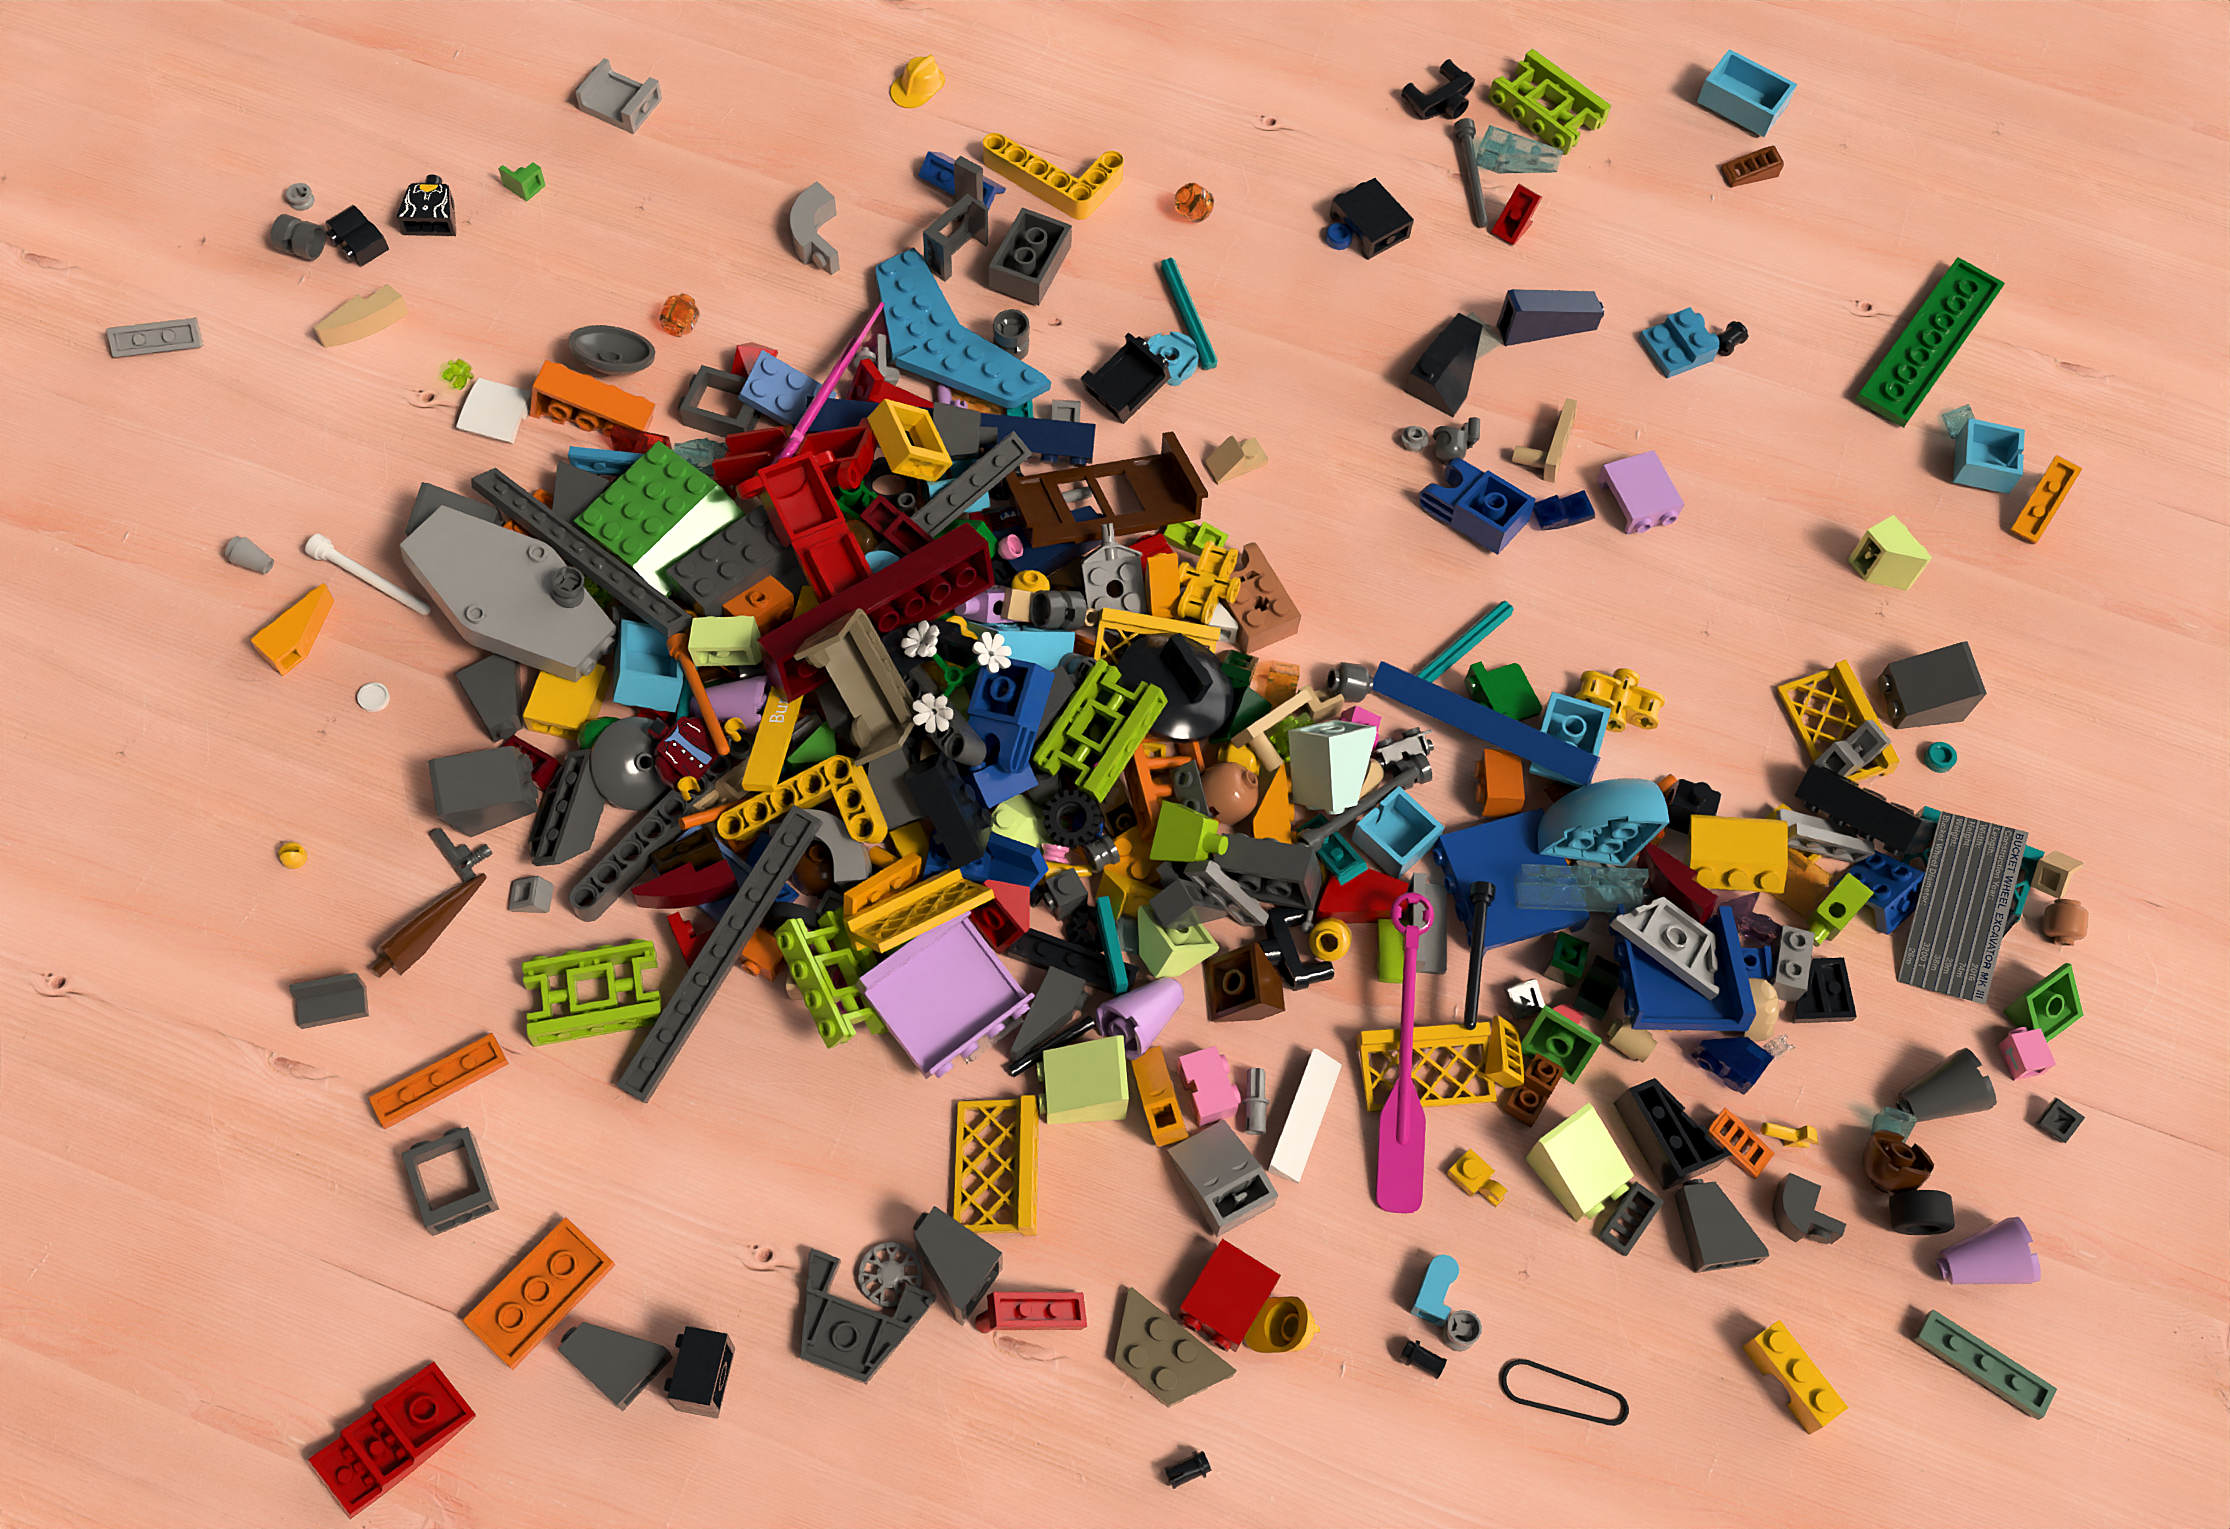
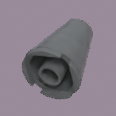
M1963 1048L1955 1051L1899 1092V1100L1896 1101V1106L1904 1119L1909 1118L1911 1122L1916 1123L1987 1111L1996 1105V1094L1989 1076L1983 1077L1977 1067L1982 1066L1979 1059L1971 1050Z

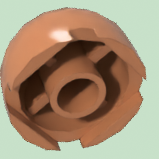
M1220 762L1202 772L1204 775L1200 779L1208 808L1214 806L1219 812L1215 816L1219 821L1226 825H1234L1254 810L1258 801V780L1251 770L1236 762Z

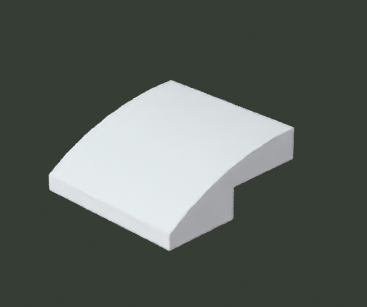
M478 378L466 399L456 428L514 445L521 419L526 420L532 392Z

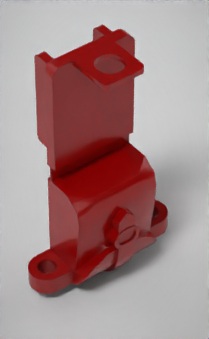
M865 417L855 427L805 434L792 457L808 451H812L813 455L831 450L837 463L830 469L822 472L829 488L840 486L843 490L856 489L860 486L864 476L869 472L873 464L878 441L867 417ZM782 426L728 434L725 442L729 449L723 458L714 459L712 462V467L715 471L713 476L714 482L720 487L723 486L728 496L735 500L738 495L735 487L738 484L753 478L757 470L771 465L788 438L785 429Z
M831 450L813 455L812 451H808L792 458L789 456L777 460L775 464L757 470L753 478L745 480L735 487L741 500L757 496L762 501L781 544L787 548L793 546L796 552L795 556L819 604L873 575L853 532L849 531L845 518L822 473L837 463Z

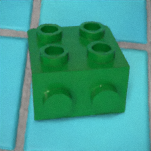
M1482 661L1470 665L1464 683L1473 701L1517 721H1523L1541 713L1542 706L1519 664L1512 663L1488 672Z

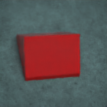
M988 879L982 886L991 888L995 898L971 909V914L968 918L997 953L1000 954L1030 929V887Z

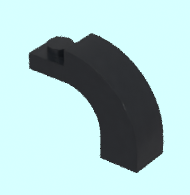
M939 620L927 621L930 627L936 625L940 632L936 637L938 642L935 647L937 654L944 661L966 668L977 660L978 654L972 651V647L975 642L980 641L962 635L960 624ZM920 622L899 627L880 639L902 679L917 665L934 661L932 657H921L919 654L909 657L904 653L905 649L901 647V641L904 638H910L907 635L908 631L911 628H916L918 631Z

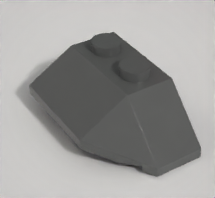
M591 749L570 751L565 757V763L557 770L546 788L528 841L529 852L532 857L531 863L536 867L561 864L591 848L606 801L597 790L591 777Z

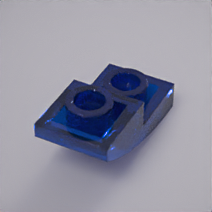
M1585 490L1559 499L1557 494L1534 504L1532 510L1541 530L1569 527L1595 519V511Z

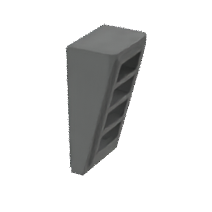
M1637 1181L1632 1182L1629 1187L1630 1189L1624 1194L1598 1234V1237L1624 1256L1629 1254L1664 1203L1662 1199ZM1634 1196L1649 1206L1647 1211L1631 1201ZM1627 1206L1642 1216L1640 1222L1625 1212ZM1621 1217L1635 1227L1634 1231L1631 1232L1617 1222L1618 1219ZM1612 1228H1615L1629 1238L1625 1244L1609 1233Z

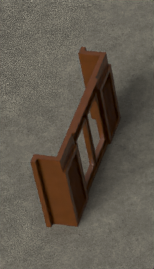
M1173 431L1162 433L1161 454L1017 477L1013 470L1003 478V489L1032 548L1072 541L1077 544L1103 539L1101 524L1113 523L1114 537L1158 530L1159 526L1199 520L1201 518L1202 498H1208V491ZM1124 474L1143 511L1115 516L1096 478ZM1086 480L1104 518L1076 522L1058 484Z

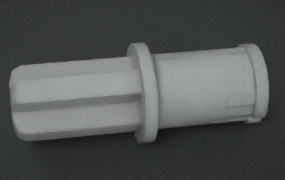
M1250 1068L1247 1070V1098L1243 1099V1104L1246 1105L1245 1133L1248 1135L1266 1134L1265 1117L1266 1106L1269 1105V1100L1265 1099V1071L1262 1068Z

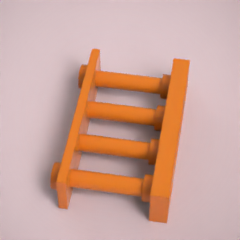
M1147 733L1123 769L1142 841L1154 839L1161 811L1157 797L1176 796L1173 784L1156 785L1152 782L1149 770L1175 769L1195 759L1198 770L1201 771V776H1203L1204 773L1202 772L1206 768L1198 742L1178 743L1181 756L1148 758L1144 753L1142 743L1169 741L1159 739ZM1214 806L1210 807L1209 812L1212 813L1213 819L1217 820L1220 824V821L1215 817L1219 812Z

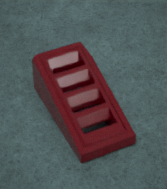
M512 735L502 747L514 746L516 749L520 748V752L530 755L529 758L534 768L531 772L532 782L537 789L545 793L548 784L561 767L560 763L551 755Z

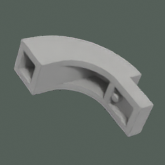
M816 181L798 196L792 206L790 213L792 242L797 256L805 265L813 260L819 268H824L833 275L840 270L838 251L826 242L817 231L824 223L837 215L835 197Z
M803 809L823 822L812 841L825 843L831 850L834 863V882L841 888L855 887L873 876L870 856L864 843L852 839L842 820L824 811ZM785 818L780 819L777 824H769V836L773 838Z

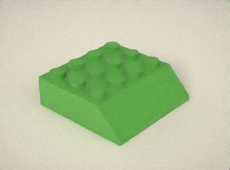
M658 440L584 510L574 522L581 533L668 598L672 591L666 570L746 514L716 482Z

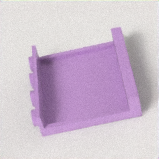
M970 910L918 935L860 977L855 984L926 1080L933 1074L940 1078L954 1067L950 1061L961 1054L965 1059L980 1047L977 1041L983 1036L987 1035L991 1039L1005 1028L1002 1022L1012 1016L1016 1020L1030 1009L1027 1003L1035 997L1033 993H1030L1028 996L1025 994L968 919L971 914Z

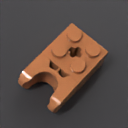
M1255 542L1243 546L1241 561L1245 569L1238 572L1232 571L1229 577L1231 579L1238 577L1241 580L1235 602L1230 604L1224 598L1220 597L1219 599L1222 606L1238 623L1236 640L1245 654H1250L1297 634L1301 620V614Z

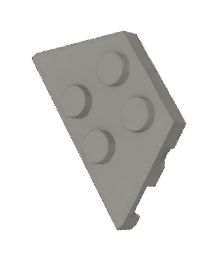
M1665 897L1658 898L1649 905L1637 907L1631 913L1624 916L1622 914L1618 915L1610 923L1612 928L1706 998L1712 1000L1718 995L1719 986L1714 985V972L1718 970L1717 958L1714 953L1716 949L1715 934Z

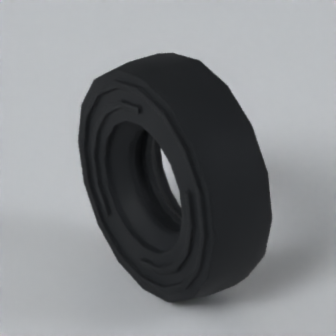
M773 902L763 918L764 926L774 932L788 919L802 918L805 926L812 931L820 929L818 920L821 917L818 913L803 905L791 902Z

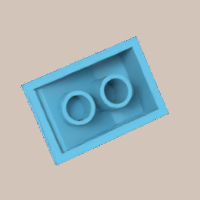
M1552 692L1539 730L1599 756L1611 709ZM1531 761L1529 773L1579 788L1585 786Z

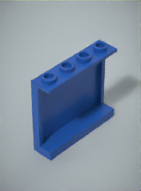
M1543 808L1440 835L1432 850L1436 865L1441 866L1445 875V888L1449 894L1453 895L1456 902L1455 912L1460 922H1464L1467 929L1466 937L1470 948L1475 909L1472 900L1469 898L1470 885L1476 881H1485L1496 886L1495 900L1491 902V906L1487 909L1483 957L1487 950L1568 927L1571 933L1583 930L1590 919L1565 858L1539 854L1537 836L1540 821L1545 814Z
M1618 904L1614 917L1609 919V934L1614 936L1615 939L1614 960L1619 962L1620 965L1619 986L1620 989H1624L1626 996L1624 1000L1625 1016L1630 1017L1632 1029L1749 1030L1757 1013L1731 906H1719L1714 918H1710L1702 925L1715 934L1716 938L1714 953L1717 958L1718 970L1714 972V985L1719 986V993L1715 998L1709 1000L1610 926V923L1618 915H1625L1623 904Z

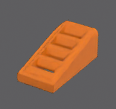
M1725 1107L1707 1128L1709 1131L1707 1135L1721 1149L1726 1147L1733 1154L1728 1159L1754 1179L1760 1175L1775 1154L1737 1116ZM1723 1126L1729 1130L1725 1136L1720 1133ZM1735 1134L1739 1137V1140L1733 1146L1729 1141ZM1744 1143H1747L1750 1148L1743 1155L1739 1150ZM1757 1151L1761 1156L1753 1165L1749 1160Z

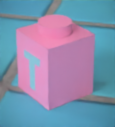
M2026 1027L2014 1029L2008 1032V1037L1998 1045L2013 1081L2043 1075L2056 1065L2041 1028L2030 1031Z

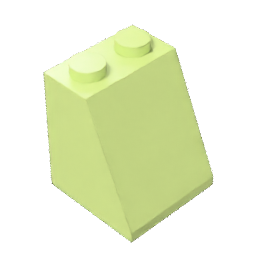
M1123 1035L1043 1051V1062H1037L1038 1082H1044L1045 1094H1039L1040 1114H1046L1047 1124L1126 1119L1129 1095Z
M1587 1103L1539 1139L1525 1158L1527 1163L1576 1222L1584 1216L1591 1220L1605 1209L1602 1204L1605 1200L1611 1197L1616 1201L1630 1189L1626 1184L1634 1176L1590 1103Z

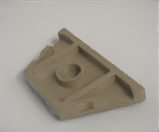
M1133 1287L1128 1290L1114 1359V1365L1168 1408L1182 1402L1187 1397L1207 1390L1208 1387L1234 1376L1237 1371L1235 1368Z

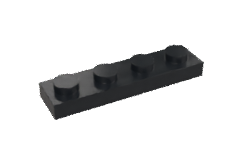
M1032 928L1009 947L1008 957L1047 971L1050 966H1053L1086 980V985L1113 994L1104 954ZM1124 962L1128 980L1127 992H1130L1137 977L1139 967Z

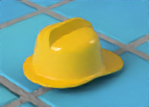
M930 54L927 57H914L906 64L904 72L894 81L890 90L892 100L898 106L911 109L920 107L928 102L945 85V76L938 68L934 56Z
M1273 1297L1266 1300L1244 1339L1247 1345L1255 1352H1297L1305 1349L1310 1344L1314 1334L1320 1333V1327L1315 1324L1312 1313L1307 1309L1305 1302L1299 1297Z

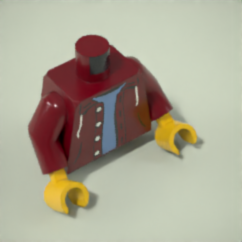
M682 716L673 727L656 718L647 730L649 735L660 742L653 755L655 768L663 785L681 793L683 799L689 801L691 799L690 791L692 789L700 791L698 781L720 754L716 750L702 717L692 716L687 718ZM737 717L731 718L728 721L718 719L724 735H729L733 741L739 742L741 736L736 730L747 729L742 720Z

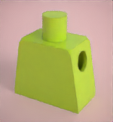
M1163 800L1149 859L1184 864L1211 860L1212 853L1225 854L1228 848V838L1217 834L1219 826L1217 820L1182 804Z
M1849 872L1806 921L1810 926L1807 931L1815 933L1813 945L1819 947L1825 939L1832 941L1874 894L1872 890Z

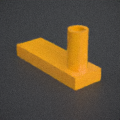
M2056 455L2009 531L2036 544L2083 468Z
M879 846L872 847L868 852L871 864L881 871L844 893L843 919L920 883L922 857L911 852L899 859Z

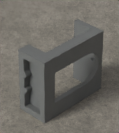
M967 193L923 231L924 260L931 273L944 282L952 276L951 255L973 237L984 246L988 245V208L982 201L976 200ZM965 212L962 225L949 238L940 232L958 215Z

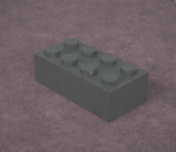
M761 504L667 569L666 573L672 593L691 611H694L698 618L707 616L724 617L723 604L769 575L775 579L779 578L798 566L799 562L795 556L796 552L793 546L787 548L779 541L766 510Z

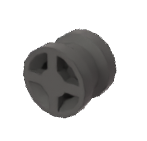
M1107 834L1100 836L1099 841L1095 843L1088 842L1083 845L1085 857L1096 873L1103 871L1104 866L1108 864L1115 865L1120 862L1118 850Z

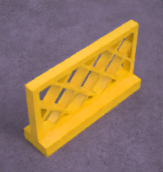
M1103 607L1098 611L1099 619L1097 622L1093 658L1098 661L1100 658L1104 659L1109 656L1117 667L1119 662L1112 653L1124 644L1129 647L1131 645L1129 640L1136 635L1178 634L1180 632L1183 636L1208 647L1215 654L1216 642L1219 640L1221 628ZM1104 629L1116 630L1123 641L1110 650L1103 641ZM1123 632L1133 634L1127 638ZM1101 648H1103L1106 654L1100 657Z
M1847 659L1835 663L1831 669L1778 686L1777 692L1813 763L1823 754L1818 752L1814 746L1817 738L1832 744L1843 741L1841 737L1845 728L1855 732L1867 720H1873L1886 735ZM1829 678L1834 687L1832 695L1816 690L1817 682ZM1797 689L1807 693L1808 696L1804 705L1792 701L1788 692ZM1811 696L1829 702L1824 713L1807 706ZM1832 703L1845 708L1847 712L1845 721L1828 714ZM1804 713L1821 719L1817 730L1804 726L1801 720ZM1824 721L1842 727L1838 738L1820 732ZM1889 744L1872 760L1875 767L1868 770L1860 768L1854 772L1856 774L1850 775L1847 778L1859 782L1879 774L1886 776L1894 773L1900 760L1893 746Z
M949 868L842 920L853 949L859 951L869 947L883 953L994 899L995 896L991 888L963 879L960 868L952 872Z
M1478 1022L1473 1030L1465 1029L1463 1024L1413 1027L1412 1051L1421 1057L1422 1060L1411 1072V1078L1426 1091L1420 1099L1422 1108L1494 1103L1497 1101L1494 1080L1485 1075L1489 1050L1488 1036L1491 1035L1489 1022ZM1400 1028L1361 1031L1356 1036L1357 1049L1360 1051L1367 1112L1381 1111L1385 1104H1374L1372 1090L1379 1081L1390 1091L1393 1088V1085L1383 1076L1393 1064L1399 1068V1061L1397 1060L1399 1052L1395 1057L1389 1052L1399 1051ZM1481 1045L1482 1060L1475 1067L1461 1054L1468 1046ZM1462 1046L1458 1052L1452 1048ZM1436 1048H1444L1454 1056L1445 1069L1430 1058V1055ZM1420 1049H1430V1050L1428 1051L1427 1054H1425V1053L1422 1052ZM1368 1053H1381L1390 1061L1381 1074L1369 1066ZM1457 1059L1472 1071L1463 1084L1448 1073V1070ZM1425 1062L1440 1073L1430 1087L1415 1075ZM1482 1065L1484 1066V1073L1479 1070ZM1475 1074L1486 1083L1487 1095L1475 1096L1466 1088ZM1371 1075L1376 1078L1373 1084L1371 1083ZM1443 1077L1458 1088L1451 1098L1444 1099L1433 1090ZM1461 1092L1467 1096L1457 1098ZM1429 1094L1435 1098L1433 1100H1425Z
M1021 1095V1099L958 1101L953 1219L962 1224V1213L973 1204L983 1216L974 1225L963 1226L975 1234L1022 1233L1023 1236L1037 1235L1039 1103L1034 1095ZM1004 1109H1016V1120L1007 1129L995 1119ZM967 1110H980L986 1116L974 1130L966 1124ZM992 1122L1003 1133L988 1146L978 1134ZM965 1129L970 1133L966 1138ZM1016 1129V1136L1014 1138L1011 1133ZM1008 1137L1015 1144V1152L1004 1161L994 1150ZM975 1138L985 1150L971 1162L964 1155V1150ZM991 1154L1001 1166L987 1178L977 1167ZM964 1162L968 1165V1167L965 1170ZM1014 1162L1015 1171L1010 1167ZM1007 1170L1014 1177V1185L1003 1194L993 1183ZM974 1171L985 1182L970 1196L963 1188V1181ZM990 1186L1001 1198L986 1212L975 1200ZM963 1194L968 1198L964 1203ZM1013 1195L1014 1204L1009 1200ZM1005 1203L1014 1210L1013 1224H998L992 1216Z

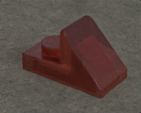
M613 425L610 432L614 451L645 454L658 440L672 450L669 436Z

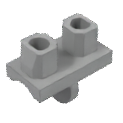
M877 334L876 345L870 349L863 347L860 352L854 355L853 364L857 368L860 360L870 358L885 378L884 381L896 386L900 377L899 369L886 366V363L895 365L896 361L892 362L889 345L886 344V335Z

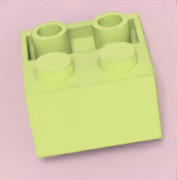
M1892 515L1867 529L1847 561L1866 582L1908 590L1932 557L1928 554L1925 547L1919 544L1911 535L1907 527Z
M707 616L692 619L688 650L695 666L757 665L762 661L757 639L761 635L754 616Z

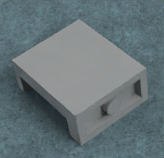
M605 58L592 69L591 74L583 83L579 84L576 90L580 111L631 134H635L662 100L658 80L649 77L644 84H641L612 71L610 61Z

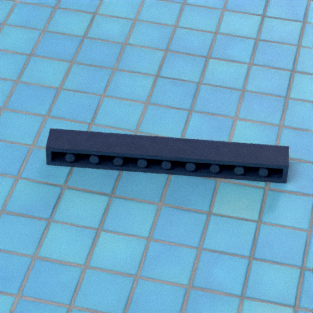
M807 396L806 409L812 402L813 396ZM827 398L806 434L858 426L861 419L868 417L880 403ZM918 407L928 410L933 420L934 408ZM981 413L982 427H998L997 444L1012 431L1018 435L1032 452V455L1023 462L1029 461V458L1041 459L1040 462L1044 464H1057L1058 461H1068L1069 465L1074 467H1086V463L1092 464L1096 424ZM905 431L911 445L915 446L909 432ZM980 444V453H983L984 456L995 445Z

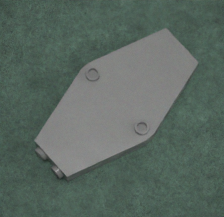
M441 505L400 544L403 562L463 639L476 647L576 683L583 675L588 676L594 670L597 661L603 654L608 655L616 646V626L585 588L583 602L577 607L564 608L555 602L553 598L552 577L555 571L567 565L552 547L540 540Z

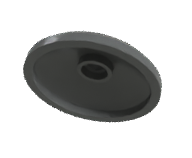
M591 325L581 327L573 331L569 336L568 347L576 359L593 370L607 375L636 373L649 367L655 359V348L651 342L643 336L624 328Z
M627 717L617 720L608 725L598 735L592 746L590 773L594 785L606 800L617 807L626 810L650 809L655 807L672 790L661 783L654 765L655 759L653 755L660 742L647 733L648 728L654 722L652 719ZM642 757L647 759L646 768L640 766L639 762Z

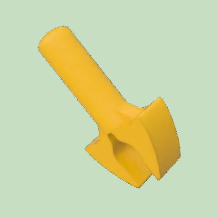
M1764 1122L1760 1127V1132L1763 1135L1783 1139L1785 1147L1810 1148L1809 1143L1818 1145L1817 1130L1809 1125L1794 1129Z

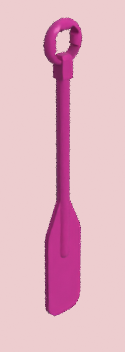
M882 301L865 319L854 338L849 341L771 465L777 463V460L788 456L791 458L794 455L807 430L885 304Z
M1414 892L1398 896L1392 903L1390 910L1392 924L1396 930L1403 934L1404 950L1398 1078L1379 1117L1376 1202L1378 1206L1386 1212L1403 1214L1417 1211L1423 1199L1426 1118L1411 1078L1416 960L1419 936L1430 929L1434 920V910L1430 901L1423 895ZM1406 900L1408 904L1413 903L1416 905L1420 902L1424 905L1426 910L1423 911L1422 921L1426 924L1423 928L1419 929L1418 926L1412 925L1404 927L1398 920L1402 918V908L1398 906L1401 901Z

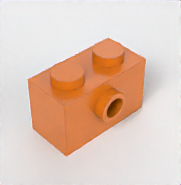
M771 575L722 605L724 617L754 616L761 637L781 624L788 622L795 612L793 593Z
M1484 749L1481 761H1476L1474 769L1475 779L1480 781V785L1477 786L1476 802L1481 803L1482 816L1510 817L1520 814L1525 801L1521 756L1507 750Z

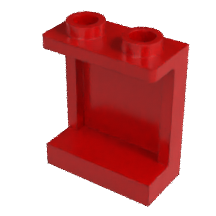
M1222 1238L1180 1306L1177 1315L1182 1318L1181 1323L1191 1331L1198 1333L1201 1330L1212 1337L1210 1341L1219 1349L1226 1352L1231 1349L1236 1352L1269 1295H1271L1281 1275Z

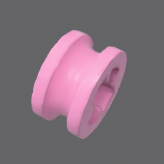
M1051 844L1041 845V848L1044 850L1042 856L1045 861L1067 864L1065 854L1069 852V848Z

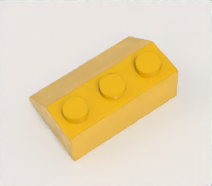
M1691 814L1684 864L1698 872L1696 882L1705 888L1784 893L1788 867V823L1786 820Z

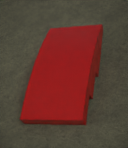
M432 1362L374 1402L371 1411L340 1431V1437L310 1457L308 1465L347 1517L352 1519L441 1449L476 1417V1414L437 1364Z

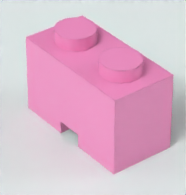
M1212 1046L1180 1056L1177 1070L1185 1091L1192 1090L1193 1101H1190V1106L1198 1127L1235 1116L1238 1104L1241 1103V1098L1235 1084L1231 1085L1227 1074L1230 1073V1069L1225 1055H1219L1217 1047Z

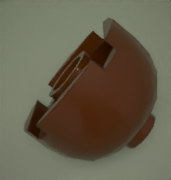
M811 841L791 873L794 886L802 894L817 896L818 899H822L825 891L828 889L840 893L842 890L834 882V863L831 850L825 843Z
M1877 1130L1869 1138L1863 1150L1862 1166L1871 1180V1184L1880 1192L1895 1194L1903 1191L1917 1190L1930 1177L1934 1163L1930 1156L1916 1143L1911 1148L1902 1142L1905 1138L1903 1135L1889 1130Z

